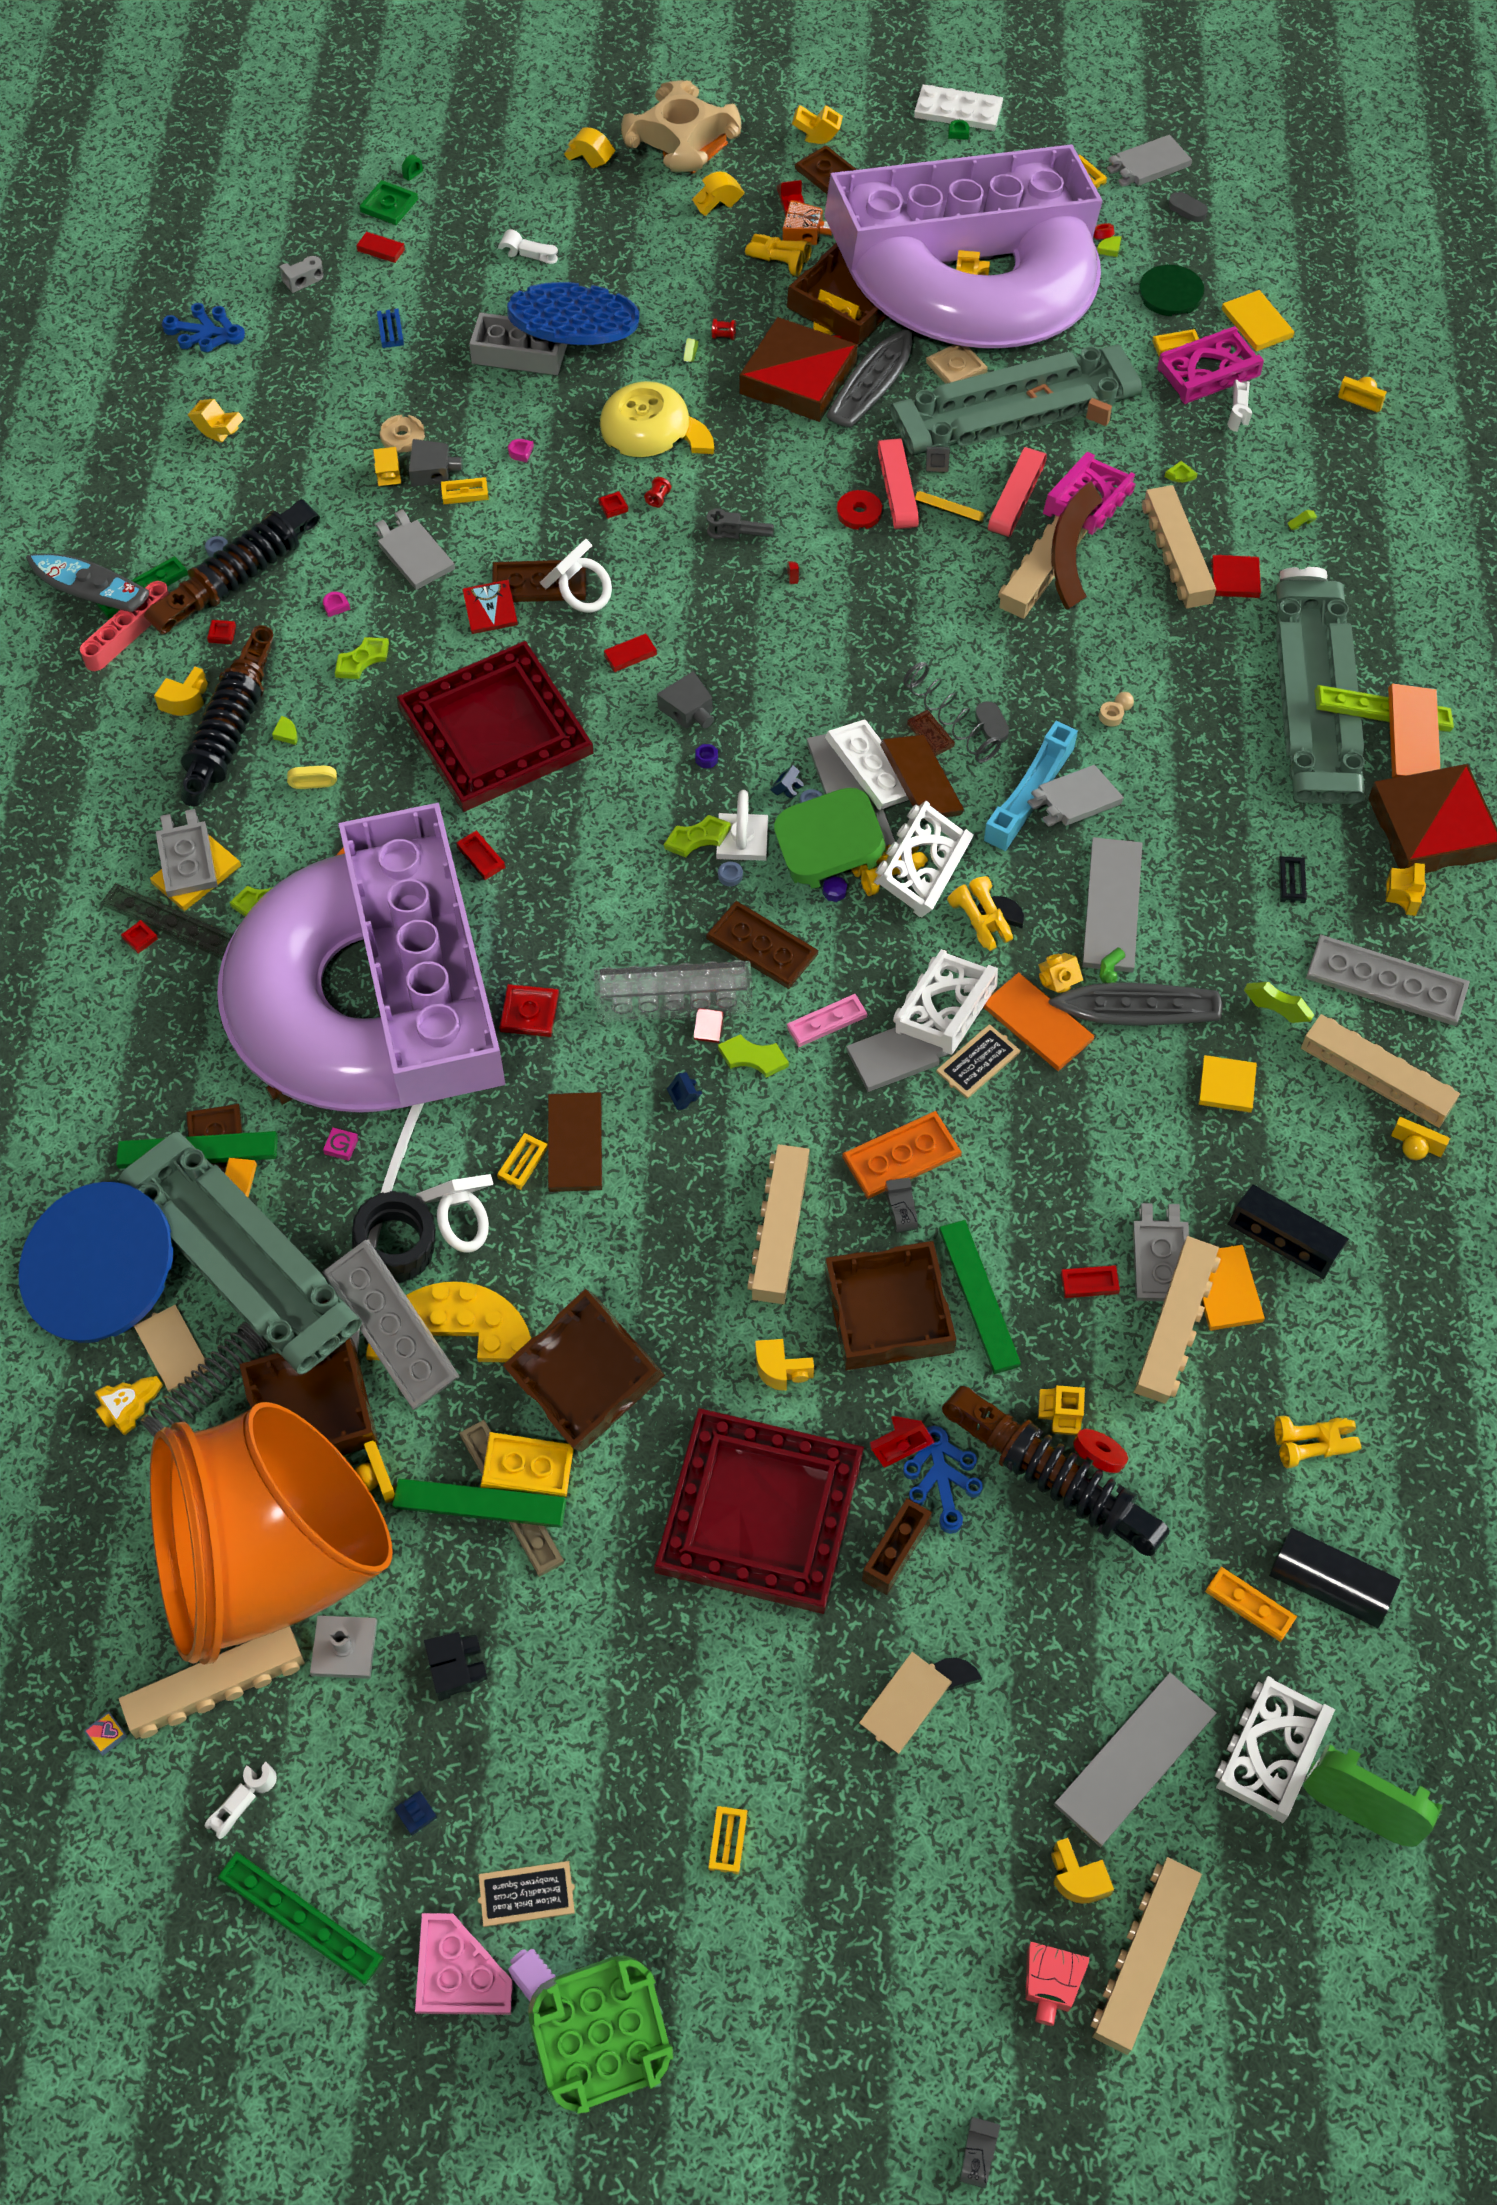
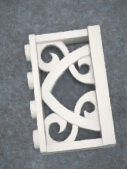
M924 801L920 806L914 805L907 815L910 818L908 823H904L897 832L899 838L897 842H893L888 848L886 854L889 856L886 861L883 860L877 867L875 873L878 875L874 880L875 884H880L913 908V913L921 918L933 910L974 836L967 829L963 831L929 806L930 803ZM921 819H925L933 825L934 835H930L931 828L928 824L925 825L926 830L921 829ZM941 831L950 838L940 836ZM931 845V858L938 869L923 868L916 872L911 848ZM937 846H939L938 851L944 853V858L937 855ZM893 868H898L901 872L897 878L907 876L908 881L900 883L892 876ZM923 874L928 875L930 883L925 881V877L920 879V876ZM911 885L918 895L909 890L908 887Z
M941 949L938 955L930 960L925 974L922 973L919 976L915 989L907 994L902 1008L896 1010L893 1021L896 1023V1033L900 1035L903 1033L943 1048V1052L952 1055L997 987L998 968L988 965L986 968L947 954V951ZM947 969L958 973L959 978L953 979V974L950 971L948 976L944 977L941 975ZM961 989H964V993L970 992L969 995L963 996L960 992ZM955 990L956 999L962 1006L948 1007L937 1012L931 997L942 992ZM915 1014H919L921 1017L917 1018V1022H924L928 1018L930 1021L925 1024H919L911 1021ZM953 1014L955 1016L953 1019H949L948 1015Z
M1268 1676L1263 1684L1257 1682L1250 1697L1255 1700L1252 1709L1246 1707L1239 1721V1724L1244 1727L1239 1736L1233 1735L1227 1747V1750L1231 1752L1228 1762L1221 1761L1214 1777L1219 1779L1216 1786L1217 1789L1241 1799L1284 1823L1290 1814L1335 1709L1326 1704L1321 1705L1274 1681L1273 1678ZM1273 1696L1281 1698L1286 1704L1287 1716L1281 1717V1709L1276 1703L1275 1711L1269 1712L1265 1707L1266 1700ZM1294 1706L1316 1716V1718L1293 1716ZM1259 1713L1264 1721L1252 1727ZM1291 1728H1295L1294 1735L1300 1734L1303 1737L1302 1743L1296 1744L1292 1741ZM1284 1729L1285 1744L1289 1751L1298 1759L1296 1762L1279 1760L1272 1763L1266 1769L1258 1750L1257 1738L1268 1732ZM1245 1743L1248 1757H1238ZM1238 1766H1243L1246 1768L1247 1774L1242 1776V1778L1248 1779L1256 1774L1258 1780L1253 1785L1242 1786L1235 1780L1234 1770ZM1278 1768H1283L1287 1772V1778L1280 1779L1278 1773L1273 1778L1270 1774ZM1263 1785L1279 1801L1278 1804L1255 1793V1791Z

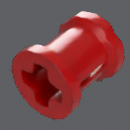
M713 319L712 339L717 337L730 338V340L735 339L736 320L724 322Z
M655 477L652 481L651 489L644 495L645 502L653 507H662L664 503L663 498L672 489L670 482L663 477Z

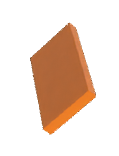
M1391 684L1388 687L1392 777L1396 778L1440 769L1437 690Z
M1018 972L990 996L983 1008L1053 1068L1059 1071L1094 1040V1035L1068 1013L1048 1003L1050 998Z
M934 1111L844 1152L842 1158L865 1196L869 1199L885 1192L886 1181L909 1177L913 1179L960 1157L962 1152L937 1112Z

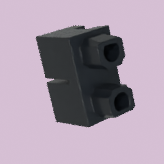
M459 1632L424 1640L439 1702L463 1691H473V1685L488 1679L483 1661L467 1665L466 1657L481 1653L477 1635L460 1637Z

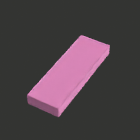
M853 994L787 1023V1029L799 1048L867 1018V1012L856 994Z

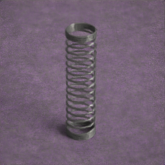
M242 1322L237 1327L238 1334L234 1332L230 1334L232 1340L224 1339L225 1346L218 1345V1352H211L212 1359L205 1357V1365L198 1364L199 1372L192 1370V1378L184 1377L186 1385L178 1383L179 1391L172 1389V1397L164 1396L166 1404L158 1402L159 1410L151 1409L153 1417L145 1414L141 1418L143 1426L153 1437L164 1428L153 1411L164 1417L171 1425L174 1424L160 1405L170 1410L181 1422H186L175 1412L167 1398L176 1403L193 1419L194 1416L178 1401L174 1392L182 1396L197 1412H200V1409L185 1395L180 1385L192 1392L204 1406H207V1403L191 1388L187 1379L199 1386L213 1400L214 1397L198 1382L194 1373L205 1379L217 1393H220L216 1385L204 1375L200 1366L211 1372L221 1385L227 1387L223 1379L210 1368L207 1360L214 1363L228 1379L233 1381V1377L217 1362L213 1354L221 1357L236 1374H240V1371L225 1358L220 1347L228 1351L239 1364H242L244 1362L231 1351L226 1341L235 1345L249 1361H252V1357L237 1344L233 1335L242 1339L257 1356L260 1355L259 1352H263L268 1348L264 1338H261L249 1324Z

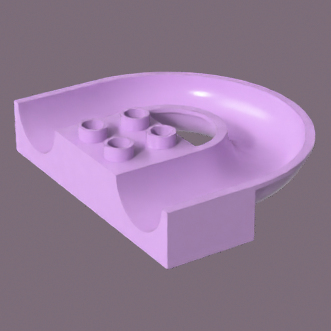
M1073 145L836 172L830 175L824 217L854 281L863 294L878 309L899 324L917 333L943 342L977 348H1008L1033 344L1060 334L1081 319L1093 303L1099 288L1101 276L1100 259L1093 241V235L1103 200ZM958 250L980 252V259H991L995 255L1013 253L1015 259V267L1012 271L998 275L970 274L947 266V264L957 260Z
M439 803L339 823L345 854L329 857L310 864L280 881L251 908L229 941L221 962L217 990L219 1012L224 1030L232 1047L245 1065L267 1085L276 1088L282 1094L319 1108L346 1112H376L408 1107L505 1085L500 1049ZM363 939L381 1017L363 1019L345 1016L328 1003L322 991L323 973L331 958L349 944Z

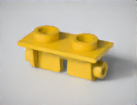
M822 289L820 290L818 296L820 301L842 313L847 312L848 316L855 320L860 318L862 310H859L860 306Z

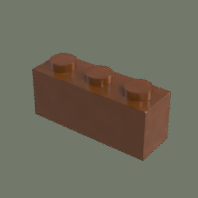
M906 1498L863 1569L862 1581L888 1595L929 1527L932 1512Z

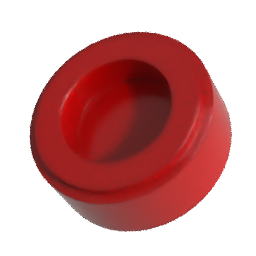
M1110 223L1096 225L1093 237L1095 239H1106L1114 236V225Z

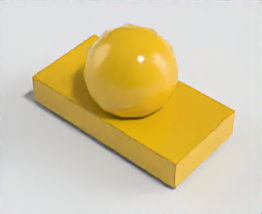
M1345 376L1341 383L1338 398L1372 411L1380 412L1387 392L1378 389L1376 381L1371 377H1362L1357 381Z
M1399 1117L1391 1134L1392 1137L1404 1141L1402 1150L1405 1156L1415 1161L1423 1159L1428 1153L1442 1157L1450 1140L1445 1135L1403 1117Z
M367 1442L364 1446L371 1464L363 1463L356 1467L355 1471L369 1491L375 1489L379 1484L385 1502H391L394 1500L395 1493L376 1442Z

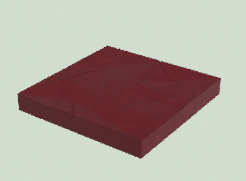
M526 640L397 696L399 710L463 812L594 754L593 743Z
M698 1408L654 1565L655 1573L824 1614L864 1447Z

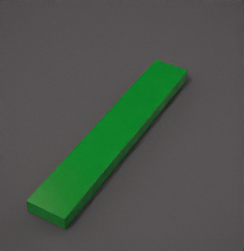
M276 1131L185 1137L196 1149L203 1152L205 1158L210 1163L228 1162L229 1158L269 1160L276 1159L278 1134ZM165 1138L119 1141L116 1160L117 1167L119 1169H126Z
M966 1220L940 1226V1235L993 1374L1020 1367V1359Z
M398 1478L393 1507L401 1510L562 1528L567 1499L559 1496Z
M237 1851L217 1878L363 1985L366 1986L384 1960V1957Z

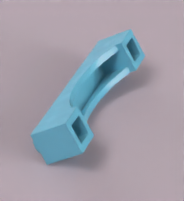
M1055 721L1017 788L1001 807L998 806L986 823L985 842L1004 851L1008 849L1034 810L1027 803L1028 800L1034 798L1031 794L1032 791L1038 789L1039 785L1054 780L1075 748L1078 730Z

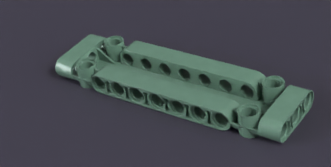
M1120 344L1100 348L1099 350L1090 346L1083 348L1080 357L1075 358L1073 353L1065 352L938 386L933 392L921 390L916 394L915 400L910 398L891 403L890 412L909 453L914 455L926 452L927 446L950 448V445L957 443L963 447L1087 414L1088 403L1091 398L1113 406L1117 400L1140 395L1142 384ZM1043 384H1046L1053 392L1047 394L1043 389L1034 393L1037 396L1035 398H1030L1026 393Z
M1280 581L1275 586L1278 612L1276 617V642L1286 755L1290 757L1291 761L1289 774L1292 778L1294 799L1301 803H1360L1365 799L1362 770L1365 763L1363 757L1364 739L1361 717L1317 710L1314 693L1317 685L1358 692L1352 626L1350 623H1347L1349 607L1345 603L1344 586L1338 581Z
M172 1133L121 1173L119 1177L120 1183L140 1190L153 1199L163 1211L171 1229V1242L246 1323L261 1338L264 1337L272 1345L275 1352L280 1354L298 1374L310 1371L361 1327L362 1320L336 1294L334 1288L328 1285L326 1279L232 1180L217 1165L212 1166L205 1158L203 1152L196 1149L182 1133ZM331 1299L329 1302L322 1304L325 1300ZM282 1335H286L283 1339L277 1340Z

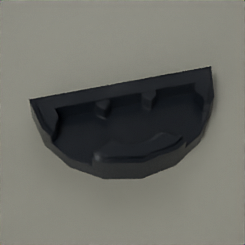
M1002 896L991 897L996 908H1000L1008 925L1023 928L1024 914L1021 907L1014 900ZM979 903L977 906L981 915H987L981 903Z
M957 1657L944 1658L934 1664L935 1669L952 1682L946 1691L982 1681L977 1668L966 1660Z

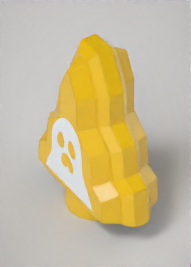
M157 1376L141 1378L132 1385L127 1383H121L115 1387L107 1385L95 1391V1395L101 1404L95 1410L107 1428L115 1424L120 1432L126 1435L136 1427V1420L144 1414L145 1405L157 1396L163 1384Z

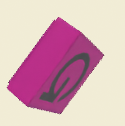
M332 1128L323 1149L324 1154L349 1161L358 1142V1134Z

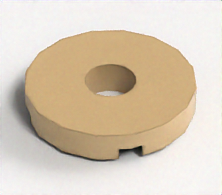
M396 415L388 418L381 426L380 440L386 448L396 447L399 453L411 451L413 439L424 440L425 438L424 426L414 416L402 417V415ZM400 431H406V432H407L405 435H398V434H397V433L400 432Z

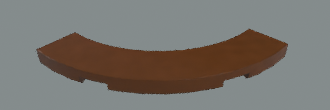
M1092 481L1082 486L1070 498L1063 513L1059 516L1052 539L1051 564L1054 567L1055 586L1066 610L1087 597L1077 572L1076 547L1080 530L1086 518L1103 501Z

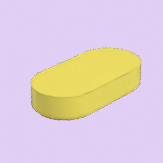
M330 766L295 767L287 773V783L295 789L330 787L337 781V772Z

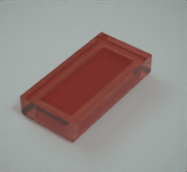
M928 709L907 720V725L916 735L925 736L935 756L954 747L955 742Z

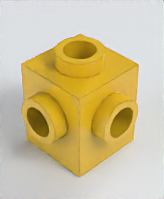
M1067 953L1053 954L1046 958L1047 961L1038 964L1041 971L1039 978L1042 985L1057 993L1066 992L1071 989V985L1083 981L1076 956Z

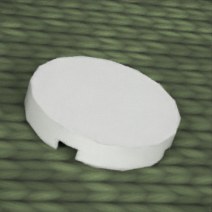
M1297 567L1286 568L1280 571L1279 581H1327V571L1317 567H1307L1300 570Z

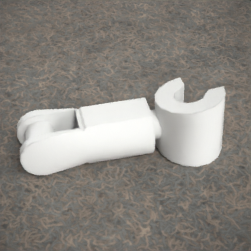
M512 229L504 233L498 249H503L504 247L511 248L508 253L509 257H515L518 251H520L521 256L537 259L548 264H554L558 260L556 256L558 249L556 246L526 239L522 240L521 235Z
M1235 379L1233 384V408L1227 423L1228 427L1235 432H1238L1240 423L1249 425L1252 411L1248 407L1250 382L1241 383L1237 379Z
M267 1762L263 1764L262 1776L257 1780V1774L246 1765L243 1772L245 1785L240 1783L224 1803L207 1819L205 1827L207 1829L212 1828L216 1832L218 1839H222L230 1831L240 1815L255 1799L256 1796L253 1794L255 1791L264 1793L275 1785L276 1772ZM227 1811L230 1816L224 1822L220 1818Z

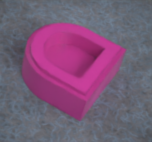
M515 439L508 445V454L514 460L527 462L534 443L529 440Z
M330 592L323 598V606L328 617L351 610L345 595L341 592Z

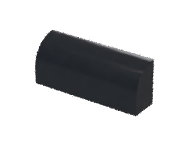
M1255 1185L1250 1187L1237 1204L1227 1224L1322 1279H1325L1349 1239Z
M1292 1527L1285 1538L1269 1575L1376 1628L1380 1627L1401 1581V1579Z

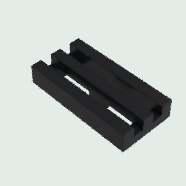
M1280 856L1278 860L1280 902L1290 900V903H1295L1296 901L1306 903L1305 858ZM1285 863L1289 864L1290 893H1287ZM1294 863L1299 865L1300 894H1296Z

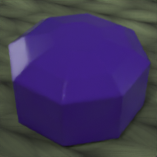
M712 744L700 745L695 749V763L701 768H712L718 763V749Z
M832 876L824 881L822 894L828 901L838 902L845 898L847 883L843 878Z

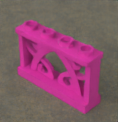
M1236 326L1161 353L1157 369L1164 374L1180 395L1181 401L1187 404L1232 387L1235 379L1243 383L1260 376L1264 360L1260 355L1254 353L1238 333ZM1231 345L1236 349L1233 354L1230 353ZM1201 357L1222 361L1219 370L1214 372L1195 368ZM1187 377V382H1185L1182 378Z
M1086 452L1047 495L1043 514L1049 517L1054 514L1059 517L1072 497L1070 495H1074L1079 490L1078 488L1086 484L1083 482L1084 480L1087 482L1092 481L1094 486L1100 491L1103 501L1091 511L1094 515H1088L1082 528L1089 530L1088 533L1093 535L1097 529L1103 528L1106 519L1113 516L1116 508L1122 506L1126 496H1131L1136 484L1133 483L1134 473L1127 474L1094 459V454Z

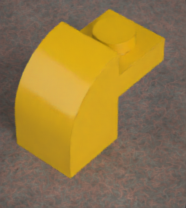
M799 105L795 110L792 125L806 133V142L824 144L829 142L840 130L843 116L826 105L817 116Z
M586 127L582 128L577 136L568 143L569 148L564 155L568 160L583 155L590 167L596 168L606 164L616 150L601 132Z
M714 172L702 179L705 186L692 200L700 213L706 216L720 201L731 208L745 193L737 180L726 172Z
M215 399L200 400L188 414L201 433L218 442H223L228 435L235 433L239 428L238 425L243 421V417L239 412L224 413Z
M397 448L373 449L378 486L401 484Z
M194 667L183 684L166 678L154 695L158 709L177 716L189 715L198 711L204 705L201 694L205 693L208 685L204 670Z
M783 1339L755 1341L757 1371L762 1381L769 1387L787 1391V1380L802 1383L810 1378H814L813 1357L785 1359Z
M1065 1838L1056 1841L1054 1846L1055 1852H1052L1051 1856L1056 1870H1062L1063 1873L1056 1875L1053 1882L1057 1890L1065 1898L1076 1903L1086 1904L1112 1895L1114 1887L1103 1860L1079 1867L1069 1839Z

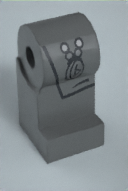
M910 1177L886 1181L885 1196L895 1232L917 1230L918 1220L914 1207Z
M971 2117L962 2161L960 2182L986 2188L1000 2124Z

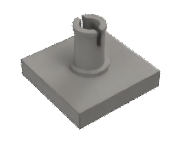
M317 1616L310 1669L311 1676L371 1679L377 1619Z

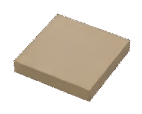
M954 344L926 358V363L945 384L985 374L988 370V367L967 346Z

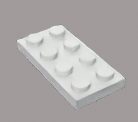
M923 85L915 108L914 118L944 123L963 120L969 124V127L995 131L1003 104V97Z
M865 719L827 732L826 740L878 810L909 800L880 746L881 739Z

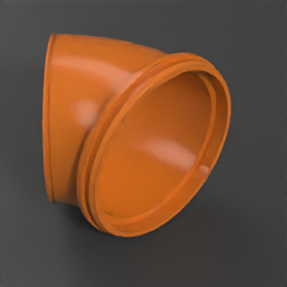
M261 1402L238 1417L205 1430L193 1432L186 1422H175L170 1428L164 1427L155 1434L150 1459V1505L155 1558L168 1625L177 1651L184 1661L192 1664L199 1661L203 1665L215 1663L220 1649L242 1644L301 1622L332 1606L362 1587L390 1565L393 1554L390 1533L370 1491L336 1447L315 1427L289 1409L274 1403Z

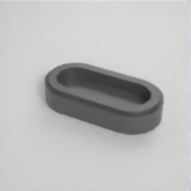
M1182 192L1173 193L1169 197L1168 207L1173 212L1192 222H1202L1206 219L1208 208L1204 203Z
M989 701L980 703L976 707L975 718L978 724L984 722L981 730L986 740L998 737L1001 743L1005 742L1008 738L1009 727L999 707Z

